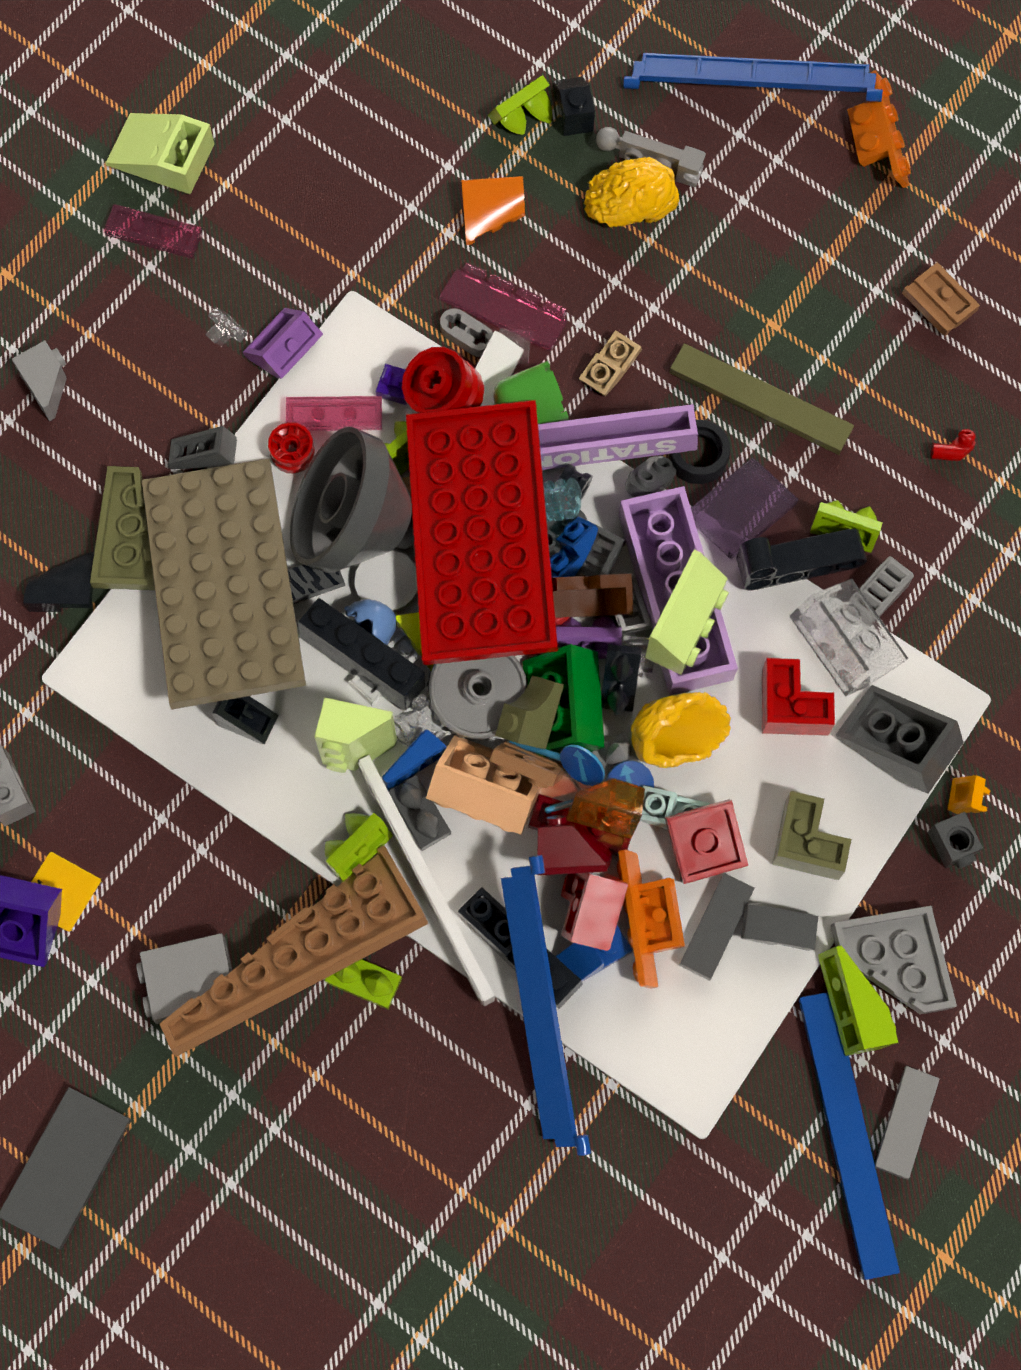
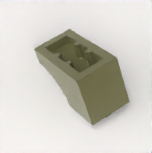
M532 675L524 693L513 703H504L495 736L518 744L546 749L564 684Z

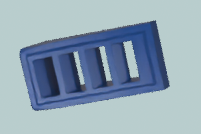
M428 729L424 730L382 776L387 790L393 789L439 760L447 746Z

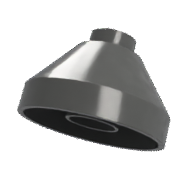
M344 427L338 430L318 450L302 479L291 516L290 545L295 559L301 564L326 573H334L392 551L395 547L407 549L414 542L411 495L395 463L380 438L354 427Z

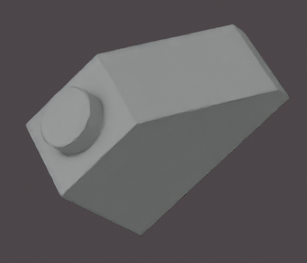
M44 340L12 358V361L48 420L51 421L56 416L67 378L62 369L66 362L57 348L51 350Z

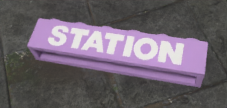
M693 404L538 424L542 470L563 468L568 464L578 466L695 451L698 445V432Z

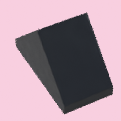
M250 696L218 701L212 712L219 727L264 745L279 716Z

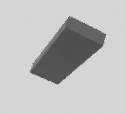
M726 873L723 874L679 966L709 981L711 980L744 912L745 905L755 889L754 887Z

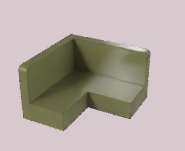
M795 791L789 793L784 805L772 865L834 880H839L846 870L852 839L818 831L824 798Z

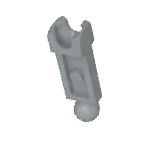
M612 127L601 128L596 135V143L603 151L619 149V157L625 160L651 157L672 169L674 176H676V182L691 187H696L704 168L702 164L706 156L704 151L685 146L684 150L628 131H625L623 137H620L617 130Z

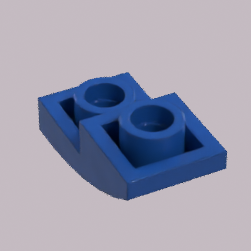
M578 516L574 521L566 525L564 531L556 539L562 546V549L550 558L552 578L574 577L577 574L596 539L598 527L594 523Z

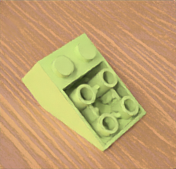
M130 113L106 161V166L191 194L214 146L210 124L181 114Z

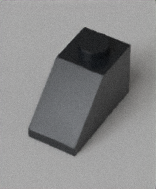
M583 77L553 81L563 135L593 132L595 109L590 85Z

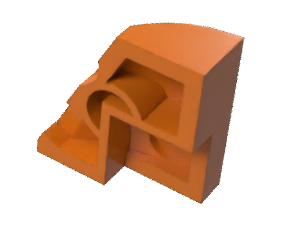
M523 176L461 180L466 245H472L475 243V238L488 231L494 233L500 230L505 223L515 222L525 216Z

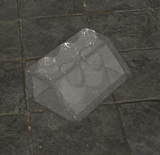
M853 579L812 594L790 615L798 631L806 639L845 697L866 688L908 659Z

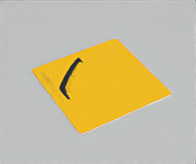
M50 852L32 882L62 889L61 913L58 926L70 932L101 883V879L57 854Z

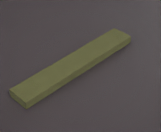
M685 343L670 368V374L837 455H840L854 428L853 424Z

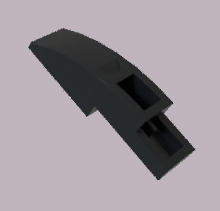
M481 887L458 910V913L516 971L506 908ZM547 949L556 1007L560 1009L583 983L578 976Z

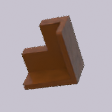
M632 574L552 578L556 618L633 614Z

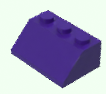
M0 875V958L40 967L46 966L60 919L62 889Z

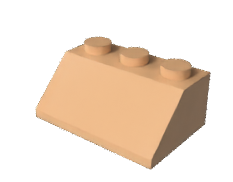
M454 735L435 766L426 799L436 802L441 807L452 808L465 813L472 819L483 820L499 826L504 831L515 832L521 835L530 818L541 787L531 784L528 781L529 777L519 773L510 775L498 770V765L490 762L494 749Z

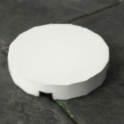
M396 550L361 562L355 572L354 581L358 598L360 600H377L391 608L394 613L400 612L399 610L410 606L418 594L416 565L407 555Z

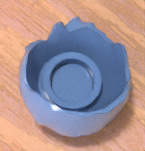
M371 599L355 601L344 608L347 616H354L356 624L386 645L389 643L396 630V615L391 608L380 601Z

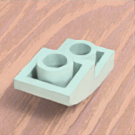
M643 786L635 818L642 822L667 829L665 817L707 806L711 803L677 796L676 792Z

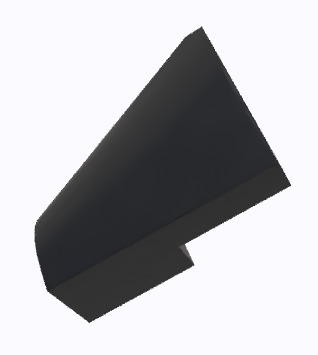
M89 552L30 578L26 585L23 601L29 612H61L62 608L92 609L93 587L90 584L94 552Z

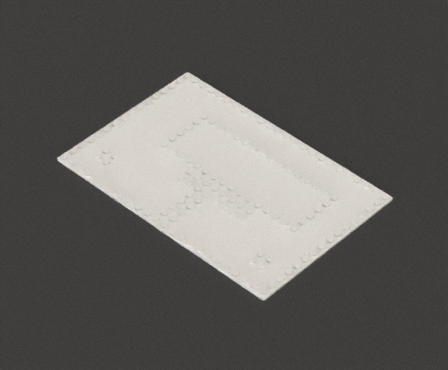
M350 291L345 295L319 328L323 335L282 379H278L235 433L237 445L234 464L270 458L288 569L302 565L295 559L291 550L290 523L295 499L307 469L291 474L280 471L273 464L268 449V438L271 432L277 426L287 422H296L305 426L313 438L315 455L331 435L344 427L357 428L380 438L384 443H391L396 439L394 433L395 421H406L407 414H416L417 412L408 403L403 405L376 397L375 391L385 364L406 369L409 362L419 352L431 347H441L355 291ZM289 445L287 451L293 452L297 448H294V445ZM620 460L575 466L578 472L593 475L590 486L579 504L572 502L571 497L566 494L559 495L555 493L556 484L566 467L542 470L547 521L562 509L575 507L586 515L587 521L625 539L618 514L621 500L634 498L625 489V483L630 472L634 470ZM406 470L401 477H410V470ZM690 505L705 557L728 578L724 590L728 591L729 594L721 609V613L738 670L733 681L683 693L706 692L710 696L716 697L721 705L727 707V713L731 717L729 724L731 730L730 735L726 737L724 742L720 743L719 748L712 751L711 757L704 760L683 763L678 767L658 768L642 761L641 763L651 771L654 778V788L676 792L677 796L711 804L728 799L732 800L749 866L725 873L755 888L747 904L819 916L815 950L806 951L779 944L768 945L741 939L743 912L710 981L679 966L724 873L683 884L680 879L668 829L637 820L635 818L637 809L624 810L618 808L609 801L606 795L577 804L576 806L636 824L628 850L638 855L642 884L665 878L674 879L685 947L654 953L658 979L657 988L650 989L639 986V982L636 981L632 967L633 962H635L633 950L628 956L583 981V985L560 1009L557 1007L556 1009L563 1045L697 1138L705 1139L820 965L818 954L829 950L833 945L834 938L831 924L850 919L947 770V768L944 770L929 794L900 782L837 739V732L871 685L956 720L963 742H965L990 704L991 698L982 690L880 625L874 623L869 627L847 610L845 603L807 579L759 590H745L736 556L740 545L746 540ZM567 519L565 523L569 524L574 519ZM599 539L597 545L609 551L614 546L602 539ZM414 542L407 549L397 547L393 549L407 555L416 565ZM627 544L623 547L609 574H632V577L635 576ZM595 550L590 555L604 563L608 558ZM588 561L584 565L585 568L597 574L602 570ZM360 563L340 570L345 582L344 587L294 604L306 686L250 696L279 715L265 745L219 727L212 714L217 702L171 710L168 699L155 590L111 589L42 676V681L49 688L336 887L342 881L326 863L324 849L326 841H346L350 837L345 825V814L360 813L371 816L375 813L384 821L389 830L390 828L359 769L356 771L347 769L345 773L331 771L326 768L327 765L322 764L314 736L324 697L393 712L397 737L396 746L372 760L381 779L424 730L428 729L446 746H448L454 735L458 736V734H451V730L447 727H442L440 720L435 719L433 709L429 708L430 700H427L428 687L426 685L431 671L427 665L423 664L422 657L415 665L425 671V688L407 710L403 711L384 696L371 706L348 685V681L354 675L300 638L298 621L318 597L354 622V616H347L344 608L355 601H360L354 586L355 572ZM418 594L410 606L399 610L400 612L395 613V615L419 612ZM598 616L573 618L582 627H591ZM639 616L625 618L624 621L639 618ZM396 626L390 641L402 630L401 628ZM405 636V637L400 641V643H402L403 641H410V640H409V638H408L407 636ZM648 643L631 646L642 648L633 712L622 711V713L616 716L611 709L602 708L604 744L623 732L632 745L631 725L638 712L646 703L669 696L661 665L645 658ZM413 648L412 653H411L410 655H408L409 657L412 656V655L416 652L414 648ZM544 653L519 655L515 657L520 662L523 668L522 661ZM767 658L800 659L801 691L834 692L835 725L828 736L762 734V668ZM598 659L601 693L606 659ZM474 684L472 686L473 691L477 695H482V687ZM498 736L486 738L485 740H471V738L463 737L491 749L496 748L501 743H504V741L509 742V740ZM546 757V758H549V759H551V760H553V761H556V762H558V763H561L560 760H556V759H553V758H550V757ZM439 760L415 774L418 775L427 792L435 766ZM566 770L562 779L553 787L541 788L539 793L563 802L583 796ZM791 791L824 798L818 831L852 839L846 870L839 880L772 865L785 801ZM434 802L451 830V835L422 851L411 832L410 834L495 997L523 1016L516 971L480 937L458 913V910L481 887L505 907L501 878L512 877L511 868L530 866L529 857L537 856L538 831L528 828L532 813L520 835L515 832L504 831L499 826L489 822L472 819L465 813L452 808L441 807ZM393 836L385 844V847L428 921L427 925L406 936L467 977ZM612 855L607 873L620 879L617 872L619 857ZM566 874L535 875L546 948L554 956H557L573 944V942L561 936L570 901L560 896ZM622 905L617 925L629 944L627 930L630 928L629 918Z

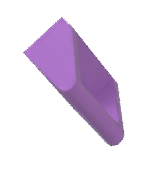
M283 308L243 351V355L271 375L282 379L319 340L323 333L304 311Z

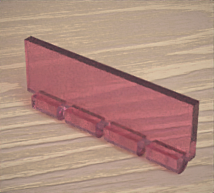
M468 262L464 266L463 271L456 269L440 294V300L548 351L552 350L568 320L564 319L567 308L550 300H547L543 308L539 306L542 297L522 287H519L515 295H513L512 292L515 284L494 274H491L488 281L485 282L487 271Z

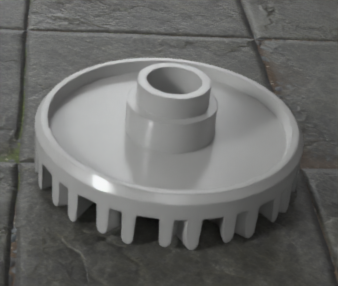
M509 656L434 664L426 685L428 687L427 700H430L429 708L433 709L434 717L436 720H440L442 727L445 726L451 730V734H458L459 738L466 737L471 738V740H485L486 738L496 737L495 734L504 703L511 704L524 693L527 688V679L517 658ZM474 684L482 687V695H477L473 691L472 686Z

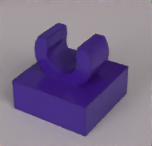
M385 364L375 391L376 397L407 405L402 391L403 374L406 369Z

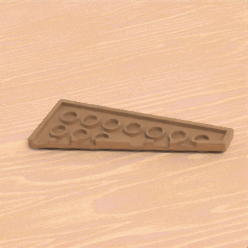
M385 845L378 848V854L364 866L358 864L353 868V874L336 887L333 884L325 891L326 895L314 906L312 905L308 909L306 907L268 936L266 938L268 942L251 955L248 952L241 958L242 963L224 977L221 974L213 980L214 984L203 995L195 999L191 998L160 1023L168 1045L175 1057L428 924L426 916Z

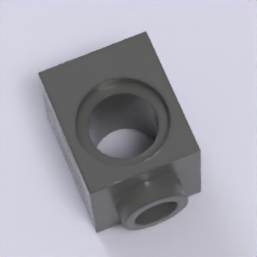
M965 812L935 824L928 831L945 868L955 864L958 869L966 867L977 861L975 856L983 849ZM950 837L960 838L964 844V850L954 849L950 844Z

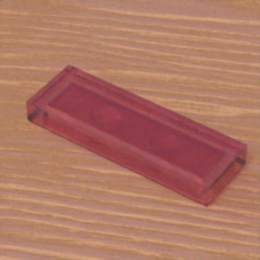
M116 204L113 205L104 228L106 236L191 259L194 258L203 234L202 227Z
M382 396L286 397V423L296 422L305 426L309 431H336L344 427H354L359 430H382Z

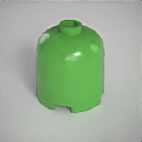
M548 361L504 378L494 388L493 405L536 400L538 424L569 420L567 411L563 412L564 408L561 403L563 397L555 375L550 370Z

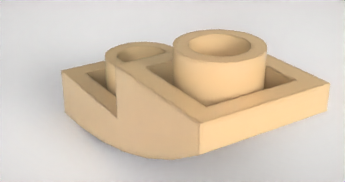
M615 330L599 354L596 353L579 377V380L606 397L642 351V347Z

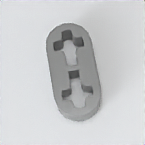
M457 308L446 310L440 318V329L446 339L473 356H482L493 335L489 327ZM457 320L460 321V328L454 326L452 329L449 328V322L455 323ZM482 336L485 337V344L482 342L478 345L474 344V337L476 339H480Z

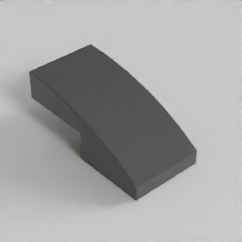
M746 904L741 939L768 945L779 944L806 951L815 950L819 916Z

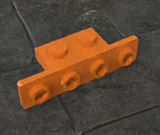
M874 70L870 73H876L875 89H883L882 102L866 101L847 109L858 160L865 167L889 157L894 178L905 188L909 186L907 175L911 174V169L906 157L902 155L901 148L905 147L903 137L900 131L896 130L895 122L899 120L894 105L890 104L889 96L892 95V88L886 77L882 78Z
M626 849L620 850L618 852L617 872L620 879L628 883L623 908L628 914L630 928L627 930L628 941L634 950L633 974L640 987L657 988L658 979L654 953L685 947L675 882L672 878H665L642 884L637 853Z

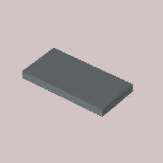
M68 1087L1 1208L0 1218L62 1250L132 1120Z

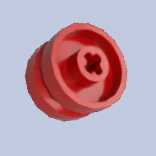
M431 347L419 352L409 362L403 374L402 391L405 401L414 411L425 413L481 406L484 396V384L481 375L474 366L464 360L457 352L446 347Z

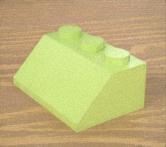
M695 549L650 635L645 655L646 659L682 675L686 665L693 667L701 650L696 645L700 637L707 639L715 622L710 617L715 608L722 609L729 594L728 591L724 590L728 578L701 552Z
M324 697L314 737L322 764L327 765V769L340 773H345L347 769L356 771L359 769L358 762L360 759L369 755L374 760L396 746L397 737L393 712Z

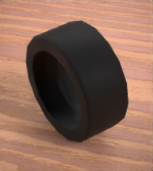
M696 420L698 437H704L712 441L718 449V457L715 463L707 467H694L684 461L680 452L669 454L668 459L676 468V475L680 479L692 484H705L714 481L724 472L730 456V442L727 434L720 426L708 420Z

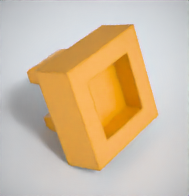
M978 775L953 778L948 810L956 814L963 812H986L987 807L982 805L983 796L990 795V790L985 787L986 779Z

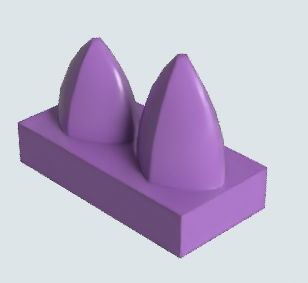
M598 616L591 627H582L573 617H569L561 626H556L558 648L572 644L598 651V659H606L608 644L622 645V627H616L614 621L609 616Z

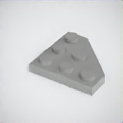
M932 906L839 921L831 924L835 946L842 945L863 975L918 1014H927L957 1007Z

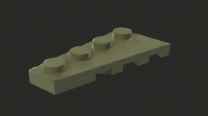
M107 466L90 584L93 588L155 590L142 486L143 478L139 467Z

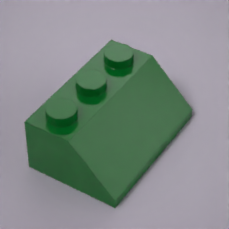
M570 644L558 648L557 652H547L522 661L527 686L532 675L564 684L546 749L561 753L563 748L568 745H579L590 752L605 748L598 651Z

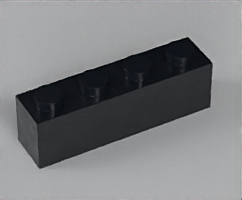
M318 597L298 621L300 638L352 675L360 677L362 682L372 689L379 691L382 696L403 711L407 710L425 688V671Z

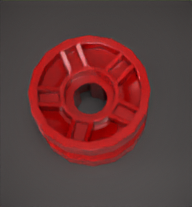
M287 422L277 426L268 438V449L272 462L280 471L296 474L305 471L315 456V447L310 431L305 426L296 422ZM289 445H294V448H297L293 452L287 451Z

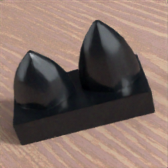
M608 644L601 703L602 708L611 709L616 716L622 713V711L633 712L642 648Z

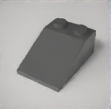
M874 685L870 686L836 734L837 739L900 782L929 794L964 743L956 720Z

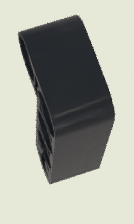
M846 529L770 546L769 540L766 537L750 539L740 545L736 560L744 589L753 591L855 569L864 565L867 562V557L859 530Z

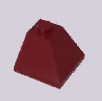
M565 815L546 817V822H541L538 827L537 855L543 856L545 873L539 875L608 871L612 860V851L576 820H567Z

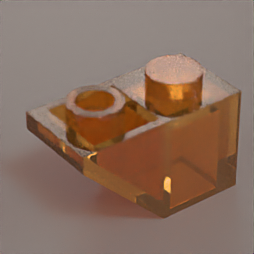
M612 778L576 792L567 813V820L631 839L642 817L645 788Z

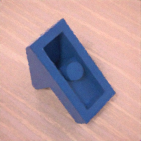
M617 925L610 950L605 951L573 943L556 957L583 982L628 956L633 950Z

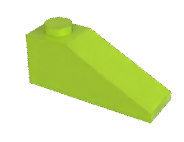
M842 945L818 954L845 1056L880 1050L899 1043L896 1035V1026L888 1006Z

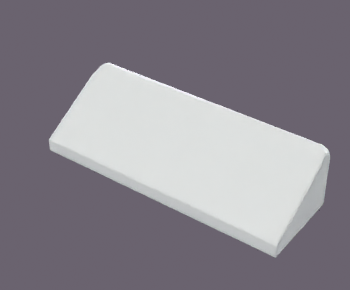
M494 331L475 368L481 375L484 384V396L481 406L494 404L493 391L495 386L504 378L512 376L524 352V349L497 331Z

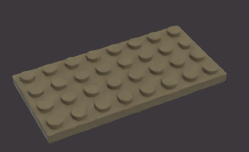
M270 458L142 480L168 699L171 710L306 686Z

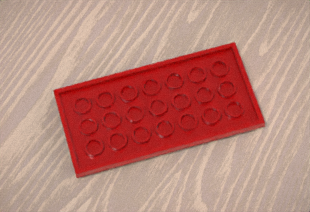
M536 400L407 414L406 426L423 664L433 665L557 652L558 640Z

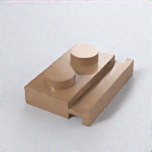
M938 262L917 277L912 284L907 285L902 292L944 337L952 329L957 328L977 312L980 306Z
M504 741V743L494 748L490 758V762L498 765V770L510 775L519 773L529 777L528 781L531 784L541 788L553 787L562 779L565 772L561 763L525 750L508 741Z

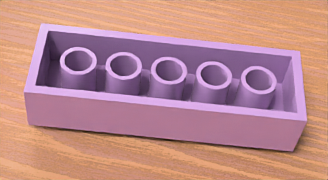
M684 486L621 500L619 520L653 630L693 550L695 549L704 555ZM714 609L710 617L715 620L707 639L700 637L696 645L701 650L693 667L686 665L682 675L661 666L669 696L734 680L738 667L721 610Z

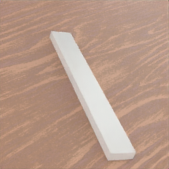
M368 755L360 759L358 762L359 770L478 1000L483 1006L494 1002L495 995L371 757Z

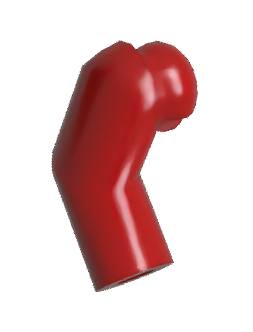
M963 429L959 432V437L950 445L933 443L931 459L962 460L975 447V433L972 430Z

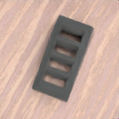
M224 426L174 438L171 440L168 467L171 470L234 464L237 438ZM187 447L186 456H183L184 448Z
M597 526L598 532L594 544L575 576H579L580 573L586 576L609 574L627 541ZM602 539L614 545L612 550L609 551L597 545L598 540ZM595 550L607 556L606 562L604 563L590 556L592 551ZM588 561L602 570L597 574L585 568V563Z

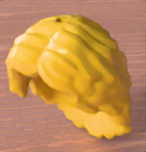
M651 157L614 163L609 169L601 171L589 181V190L585 194L584 204L586 207L584 210L588 217L597 220L599 223H606L609 227H623L636 222L640 223L644 219L646 223L657 222L670 212L676 210L680 199L678 189L675 186L674 172Z
M706 692L681 693L662 697L646 703L638 712L631 725L632 746L640 761L658 768L678 767L683 763L701 761L711 757L712 751L718 749L720 743L724 742L726 737L730 735L731 726L729 724L731 717L727 713V707L721 705L716 697L710 696Z

